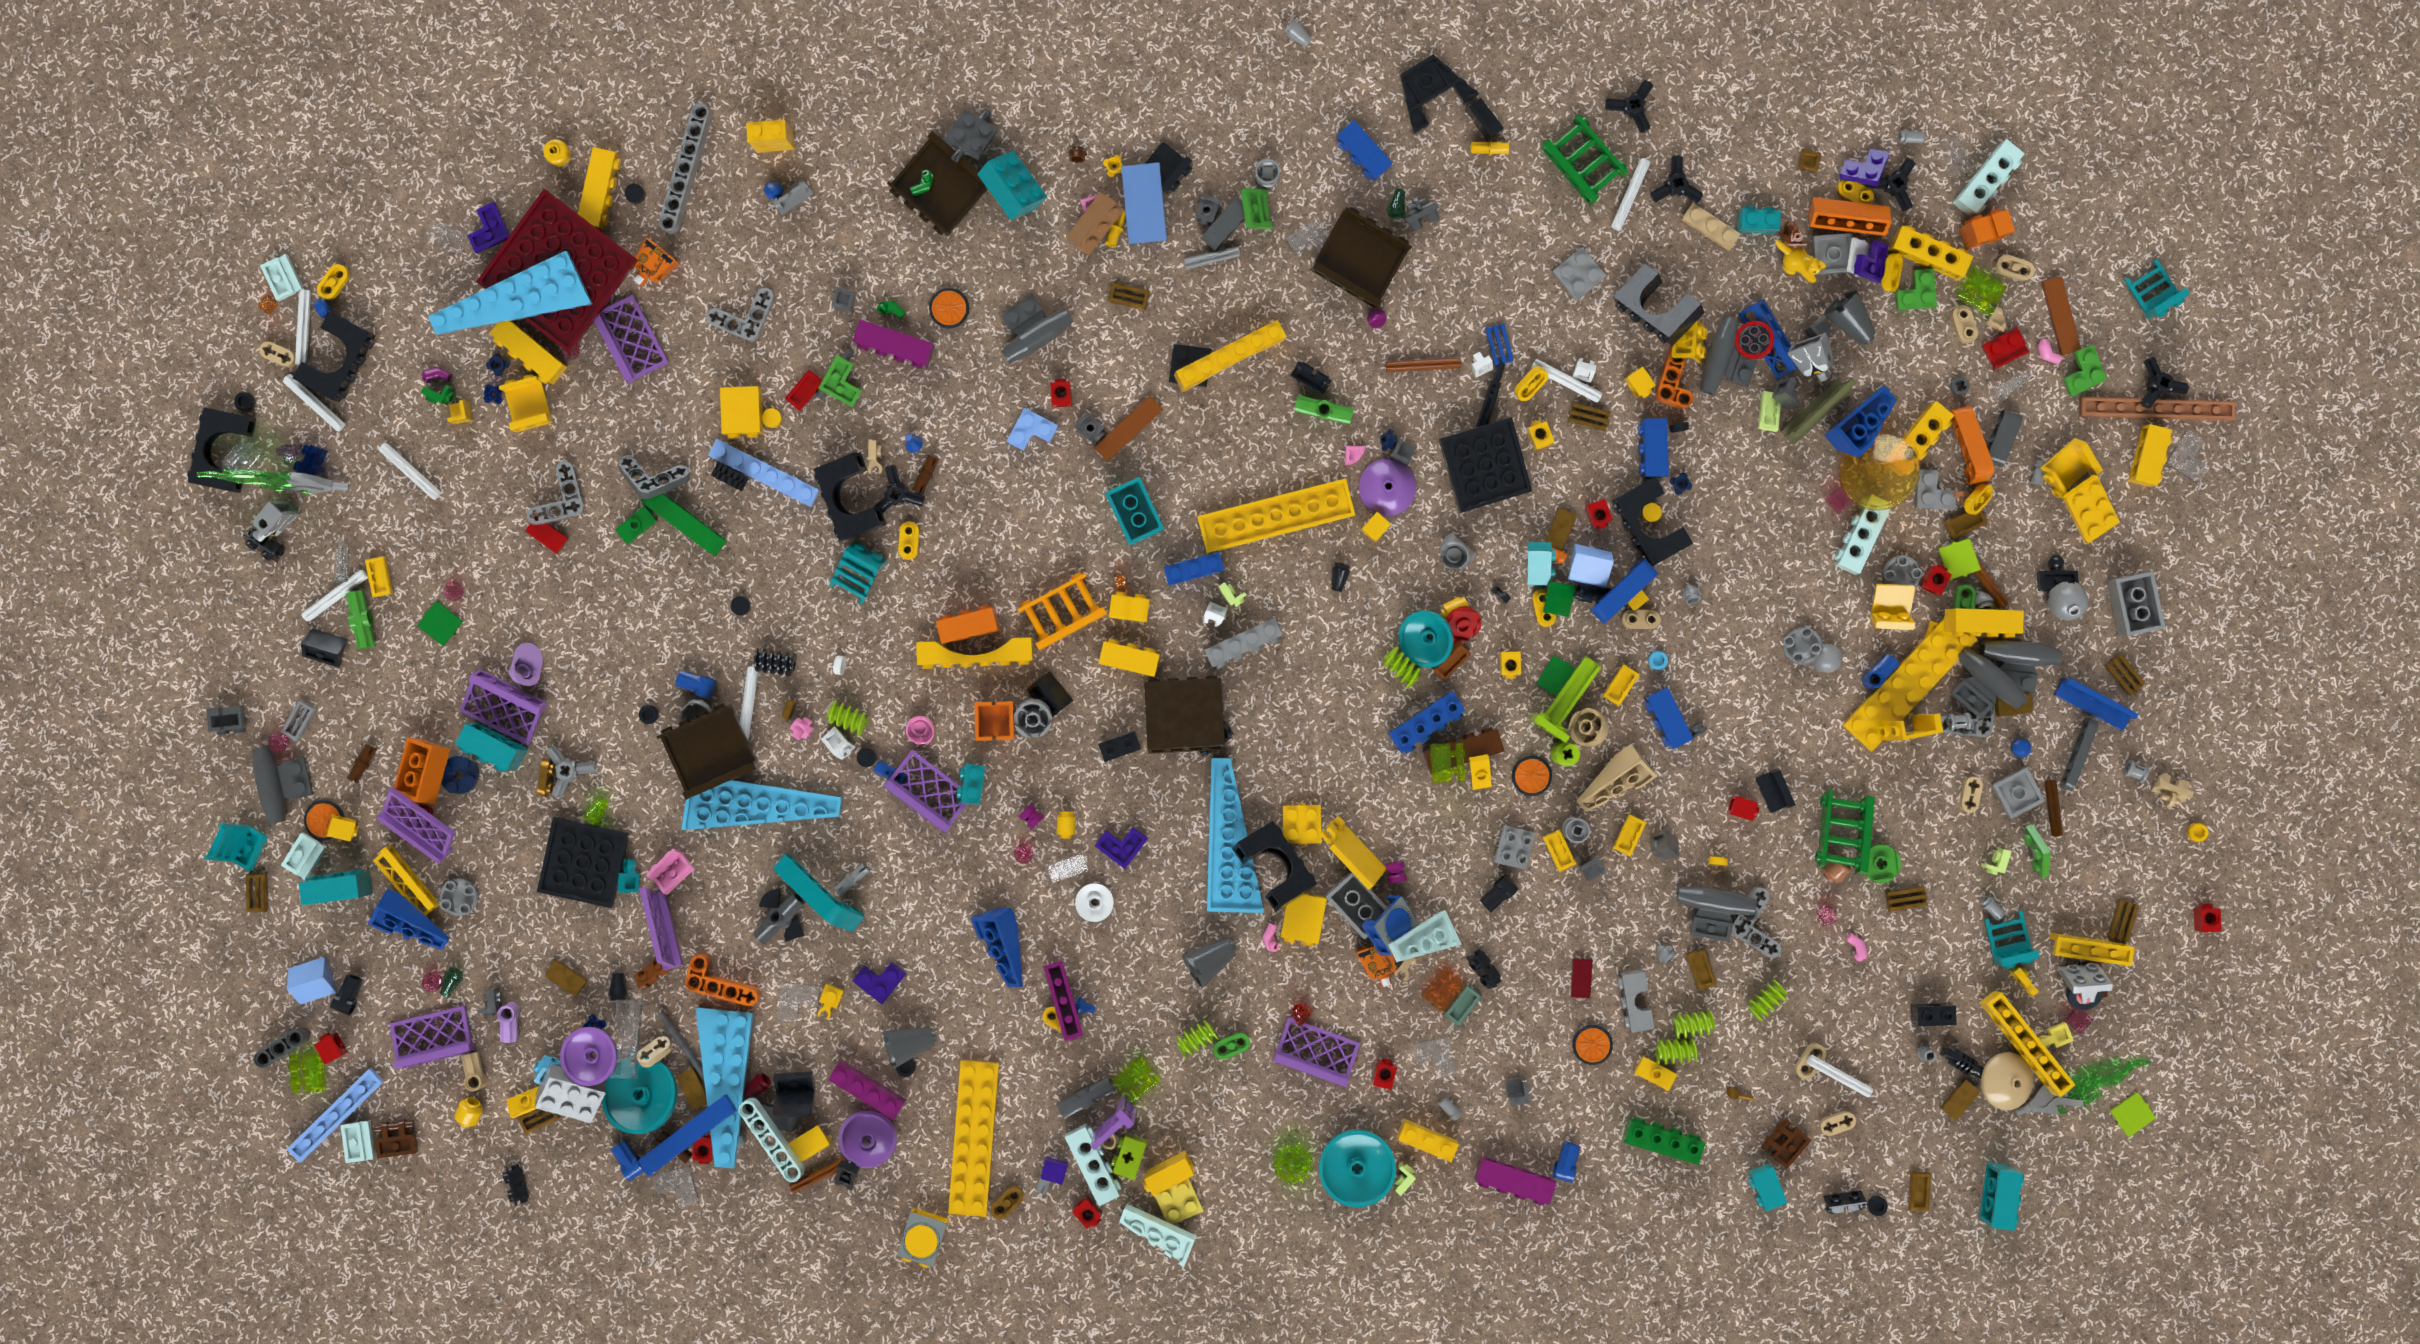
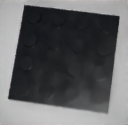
M1512 417L1439 439L1459 513L1532 492Z
M553 817L537 892L614 908L618 889V877L622 871L630 833Z

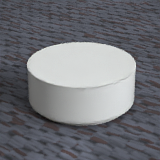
M836 656L833 665L834 674H844L846 666L845 656Z

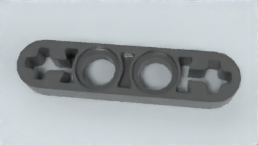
M2086 718L2083 722L2061 779V788L2069 791L2075 788L2098 729L2097 721Z

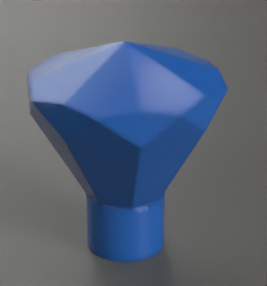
M911 434L905 436L906 450L910 453L919 452L923 447L922 439Z
M1079 997L1075 1003L1077 1015L1095 1012L1096 1007L1089 1005L1082 997Z

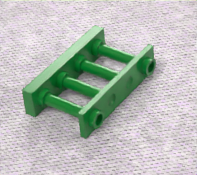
M1578 114L1573 119V122L1576 124L1556 142L1547 140L1541 149L1591 206L1598 200L1599 190L1617 175L1623 179L1628 174L1624 162L1618 161L1589 127L1588 120ZM1582 131L1588 140L1571 155L1564 157L1560 152V148ZM1594 145L1600 152V155L1583 170L1576 171L1573 168V162ZM1606 160L1613 169L1595 185L1589 186L1585 182V177Z
M1829 789L1820 798L1822 815L1818 851L1815 853L1816 868L1826 866V862L1853 866L1855 874L1864 875L1868 873L1875 797L1866 796L1859 802L1832 798L1833 790ZM1838 806L1856 809L1860 812V819L1855 821L1831 817V807ZM1830 824L1856 828L1858 838L1855 840L1830 836ZM1828 843L1855 847L1857 850L1856 857L1848 858L1827 854Z

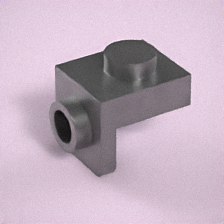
M499 987L486 990L488 1007L477 1010V1014H484V1017L496 1015L503 1002V993L499 990Z

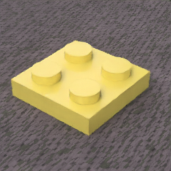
M1190 1178L1155 1195L1166 1222L1172 1225L1204 1211Z

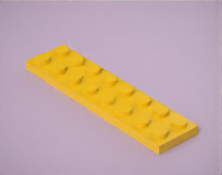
M1345 478L1200 515L1197 518L1206 553L1208 554L1355 516V511Z
M1944 616L1938 625L1884 680L1883 685L1878 687L1842 726L1872 752L1882 742L1878 731V722L1901 721L1959 660L1958 656L1967 647L1970 648L1978 639L1976 637H1969V633H1965V636H1952V632H1945Z
M960 1061L948 1214L987 1217L999 1063Z

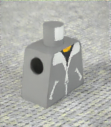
M1826 333L1792 345L1788 355L1805 377L1816 374L1820 382L1830 378L1828 369L1831 368L1834 362V356Z
M269 501L252 521V524L257 528L252 535L260 542L268 536H278L300 514L288 501Z

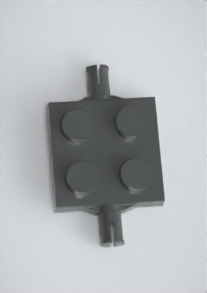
M964 109L945 137V142L956 149V152L951 157L953 161L959 162L963 154L971 156L976 160L980 159L998 131V128L986 121L991 115L990 110L984 109L980 116H976Z

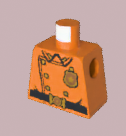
M646 238L635 257L639 261L634 267L639 272L632 280L641 287L648 279L658 284L679 265V262L649 238Z
M1373 944L1355 950L1371 980L1378 978L1381 987L1392 984L1389 974L1396 971L1394 956L1380 955Z

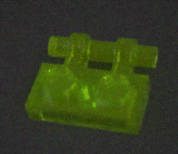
M1973 268L1962 285L1968 289V292L1965 293L1960 290L1957 297L1962 299V302L1966 305L1971 304L1978 308L1977 311L1985 312L1991 316L1995 309L1990 307L1989 303L1998 304L2007 286ZM1976 293L1984 299L1980 301L1974 298V294Z
M1450 743L1430 744L1432 783L1452 782L1451 774H1457V782H1465L1467 771L1464 768V756H1466V750H1464L1463 743H1456V751H1450ZM1451 757H1456L1457 768H1451Z
M318 1053L302 1054V1061L299 1062L297 1054L289 1055V1063L287 1065L288 1069H290L291 1080H289V1086L291 1087L292 1094L300 1093V1085H304L305 1093L326 1091L325 1066ZM298 1068H303L302 1079H299Z
M1140 1054L1112 1077L1111 1080L1122 1094L1128 1090L1131 1091L1132 1095L1127 1100L1130 1104H1133L1136 1100H1141L1147 1091L1153 1090L1156 1084L1161 1081V1078L1157 1074L1152 1078L1148 1076V1073L1153 1068ZM1143 1079L1145 1084L1137 1089L1134 1085Z

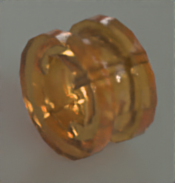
M266 295L260 301L258 308L264 310L269 315L276 309L278 301L276 299L272 300L270 295Z
M1121 573L1119 576L1114 574L1117 591H1120L1121 588L1126 590L1124 573Z

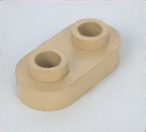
M2003 255L1995 262V270L1999 274L2018 281L2029 280L2035 272L2032 263L2011 255ZM2003 262L2007 264L2006 269L2002 267ZM2020 269L2025 270V275L2020 273Z
M1965 305L1954 308L1951 312V319L1958 340L1965 344L1973 342L1978 336V330L1971 309ZM1960 312L1965 313V318L1960 316ZM1966 330H1970L1971 336H1967Z
M1627 610L1621 617L1623 626L1628 629H1655L1661 621L1659 613L1654 610ZM1631 615L1635 617L1633 623L1629 621ZM1649 616L1654 617L1653 623H1649Z
M1812 1043L1807 1046L1795 1065V1072L1800 1078L1807 1080L1815 1075L1817 1069L1808 1065L1807 1059L1812 1055V1051L1817 1049L1818 1053L1815 1057L1824 1061L1826 1050L1822 1045ZM1806 1065L1807 1070L1805 1072H1802V1067Z

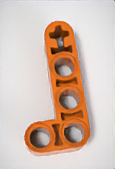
M1669 345L1654 396L1659 403L1684 409L1692 404L1694 397L1690 391L1678 387L1686 358H1680L1679 362L1672 359L1671 345ZM1667 371L1674 373V380L1667 378ZM1662 389L1668 391L1669 397L1667 399L1661 396ZM1680 395L1686 396V404H1682L1679 401Z
M1966 406L1951 410L1950 412L1954 415L1951 419L1952 427L1967 465L1964 470V477H1967V480H1965L1966 484L1972 486L1988 482L1994 474V464L1973 408Z
M701 953L691 959L685 979V986L688 990L746 1006H752L761 999V991L755 986L708 974L711 959L707 954ZM698 958L704 960V967L697 965ZM693 977H697L699 979V986H695L692 983ZM711 982H716L718 984L717 991L711 989ZM729 987L736 989V996L729 993ZM750 992H752V996L755 997L752 1000H750V996H748Z

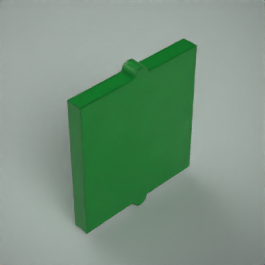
M1549 581L1543 612L1569 617L1575 586Z
M436 601L429 611L425 612V616L417 626L442 646H445L449 639L456 635L455 632L463 621Z
M1553 655L1536 684L1547 690L1548 694L1552 693L1557 696L1575 671V668L1570 666L1569 662H1564Z

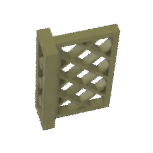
M1837 378L1780 432L1792 445H1795L1851 393L1849 390L1857 382L1852 378L1842 383Z

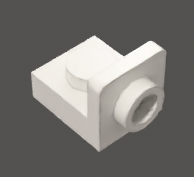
M835 726L821 739L830 752L841 760L849 756L855 748Z

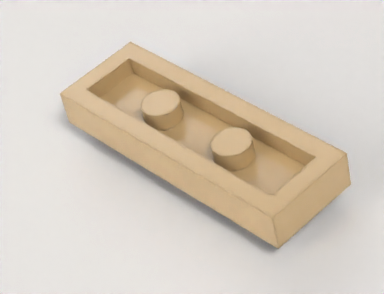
M1695 203L1690 205L1681 219L1728 251L1731 250L1741 235Z

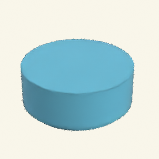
M1654 651L1648 657V664L1654 670H1661L1668 663V657L1662 651Z

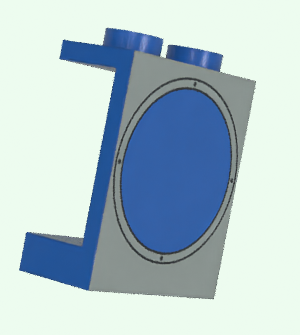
M1389 895L1387 899L1391 905L1377 921L1366 920L1361 926L1380 955L1393 956L1388 944L1419 924L1402 896Z

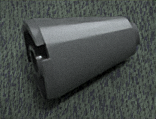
M1851 290L1844 294L1845 298L1840 301L1836 299L1825 310V316L1856 342L1866 345L1875 338L1876 332L1859 293L1856 290Z
M1223 939L1186 952L1182 955L1185 966L1189 967L1190 974L1200 987H1204L1236 955L1235 951L1237 948L1232 940Z
M930 1027L886 1030L882 1032L892 1068H897L935 1046L934 1042L937 1041L936 1033L934 1030H930Z

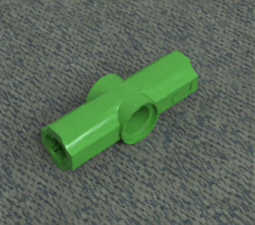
M1298 395L1294 412L1348 425L1351 423L1354 408ZM1322 405L1327 406L1329 413L1326 415L1321 414L1319 407Z
M364 590L346 593L350 611L348 623L350 628L354 630L358 650L375 647L376 643L372 629L374 620L371 611L368 609Z

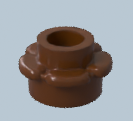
M1072 147L1068 151L1070 161L1075 163L1084 162L1087 152L1083 151V147Z

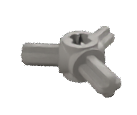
M555 745L547 750V754L556 764L555 769L558 780L552 792L556 797L562 798L569 782L572 783L574 778H579L580 774L596 772L597 767L594 761L583 763L571 761L570 758H565ZM566 767H570L569 774L565 773Z

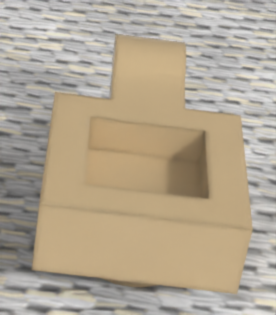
M868 440V473L872 474L873 468L878 467L879 474H883V467L878 463L879 457H882V445H879V442L876 440Z
M1418 957L1401 961L1394 975L1397 976L1400 971L1405 972L1403 980L1406 981L1409 977L1408 968L1416 963Z

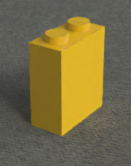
M785 120L746 123L747 142L757 153L795 150L794 132Z
M759 386L720 388L722 434L727 436L728 439H738L739 435H747V438H758V434H764L762 388Z
M1306 893L1285 906L1280 937L1284 938L1283 941L1295 943V940L1303 941L1302 944L1306 946L1319 944L1327 898Z
M1185 1150L1145 1171L1143 1185L1147 1193L1151 1192L1152 1196H1155L1194 1176L1195 1167L1187 1151Z

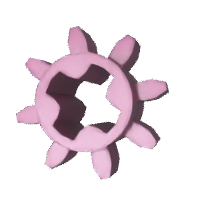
M798 717L790 727L794 731L791 736L798 741L802 738L807 740L814 730L811 726L813 722L807 717H803V719Z

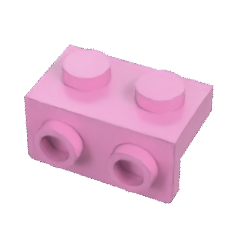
M672 849L657 864L651 867L646 876L654 880L663 894L668 895L695 868L682 852Z

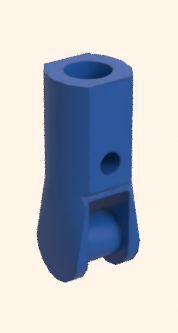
M879 760L873 772L889 780L896 769ZM898 773L900 776L895 781L899 784H904L907 774Z

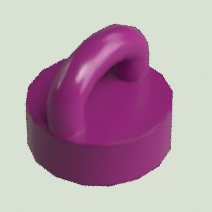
M1381 309L1371 310L1367 316L1369 326L1375 329L1381 328L1386 322L1384 311Z

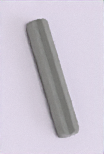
M1234 246L1184 259L1185 268L1191 269L1240 256L1239 247Z

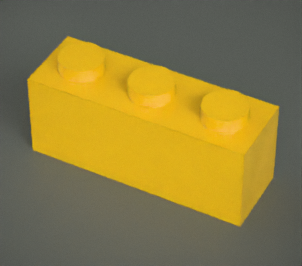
M2152 424L2142 426L2128 482L2147 487L2158 486L2163 477V473H2161L2163 465L2168 458L2166 454L2167 448L2172 442L2171 429Z
M1114 639L1103 642L1098 664L1155 677L1160 654H1156V649L1146 647V650L1143 651L1138 649L1139 645L1127 643V646L1119 645L1120 641Z
M1403 1119L1396 1135L1398 1141L1451 1163L1459 1146L1457 1140L1407 1119Z

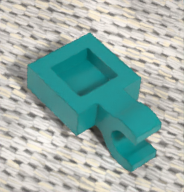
M623 859L622 868L624 873H619L618 892L639 893L640 873H635L636 860Z

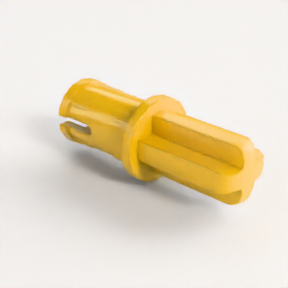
M1489 140V142H1471L1470 152L1472 154H1488V156L1492 154L1508 155L1509 142H1492V140Z
M1126 211L1122 212L1109 229L1104 243L1106 246L1116 248L1119 236L1123 232L1122 226L1126 217Z

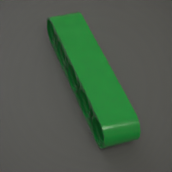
M664 493L650 499L640 500L715 557L727 542L722 536Z

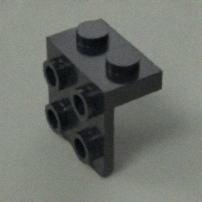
M1161 143L1145 162V164L1160 163L1162 190L1168 196L1172 191L1175 192L1179 188L1183 177H1187L1193 170L1192 160L1187 156L1183 158L1166 143Z
M813 1073L774 1074L773 1082L776 1096L773 1117L810 1116L812 1114L816 1089Z

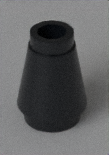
M1335 562L1334 567H1332L1331 590L1342 592L1351 572L1349 565Z
M612 973L608 994L610 1001L626 1000L628 993L624 973Z

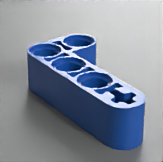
M1646 559L1640 560L1590 611L1602 624H1605L1658 575V572Z

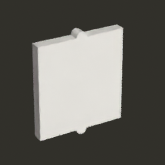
M1851 239L1847 272L1854 274V264L1858 254H1864L1869 257L1868 252L1871 244L1865 242V240Z

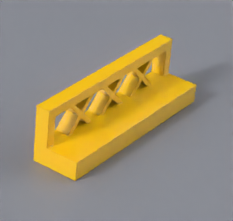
M392 845L386 846L380 851L381 854L373 862L403 897L409 900L419 911H421L418 907L420 900L427 909L425 912H422L425 916L440 905L438 900ZM384 857L391 867H385L380 860ZM395 871L402 878L403 882H398L395 880ZM407 886L416 895V897L409 896L406 893Z
M2050 933L2049 939L2054 941L2052 954L2055 956L2132 966L2135 947L2126 943Z

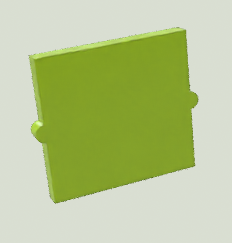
M1970 538L1959 542L1953 541L1952 544L1938 548L1943 564L1948 569L1947 572L1952 574L1950 580L1960 576L1966 577L1967 574L1981 570Z
M2138 1092L2110 1110L2117 1121V1126L2122 1128L2127 1137L2132 1136L2156 1119L2149 1109V1104L2145 1103Z

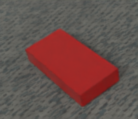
M808 370L785 399L801 411L819 390L818 387L822 380L811 370Z
M535 516V521L539 520V516ZM530 523L525 532L556 554L559 553L569 539L548 523L541 525Z

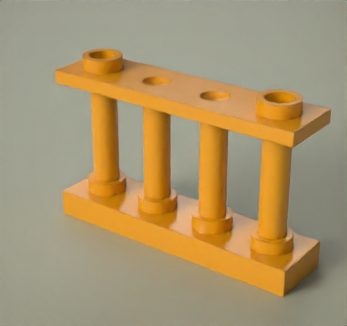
M1078 572L1070 577L1071 581L1032 602L1028 599L1020 604L1021 608L1017 609L1018 612L1022 613L1025 611L1039 636V642L1035 643L1039 650L1107 615L1104 607L1096 606L1084 584L1083 579L1088 577L1086 573L1081 574V572ZM1074 584L1077 585L1090 609V614L1085 617L1079 615L1066 591L1068 587ZM1057 593L1060 594L1073 618V623L1067 627L1065 624H1062L1049 599ZM1041 602L1056 627V632L1050 636L1048 633H1045L1032 608Z

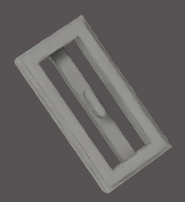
M299 699L280 733L299 742L318 709ZM303 706L304 709L301 712L298 719L296 720L292 730L290 731V733L287 732L292 722L294 721L296 715L298 714L299 710ZM308 710H310L309 713H308V715L306 716L304 722L302 723L301 727L299 728L297 734L294 736V734H295V732L297 731L299 725L301 724L302 720L304 719L306 713L308 712Z

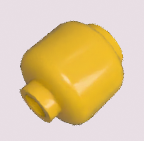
M550 140L543 149L545 159L554 166H565L571 160V149L561 140Z
M469 1097L459 1102L456 1109L455 1120L462 1127L475 1126L481 1118L483 1106L476 1098Z

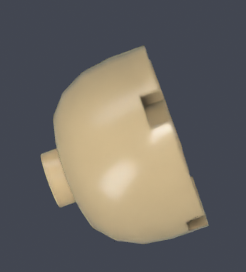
M1591 708L1577 711L1569 723L1571 739L1576 744L1585 747H1595L1601 744L1609 731L1606 717L1599 711Z

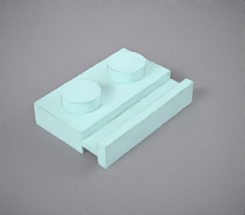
M283 254L279 258L277 257L260 265L277 301L288 298L304 289L287 254Z
M303 832L297 838L281 866L305 880V877H309L327 846L320 844L319 841Z
M371 1120L340 1125L346 1163L376 1158Z

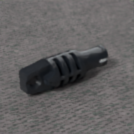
M1947 1047L1941 1049L1939 1055L1949 1060L1948 1064L1967 1075H1974L1981 1079L1984 1068L1978 1065L1975 1059L1956 1048L1953 1050Z

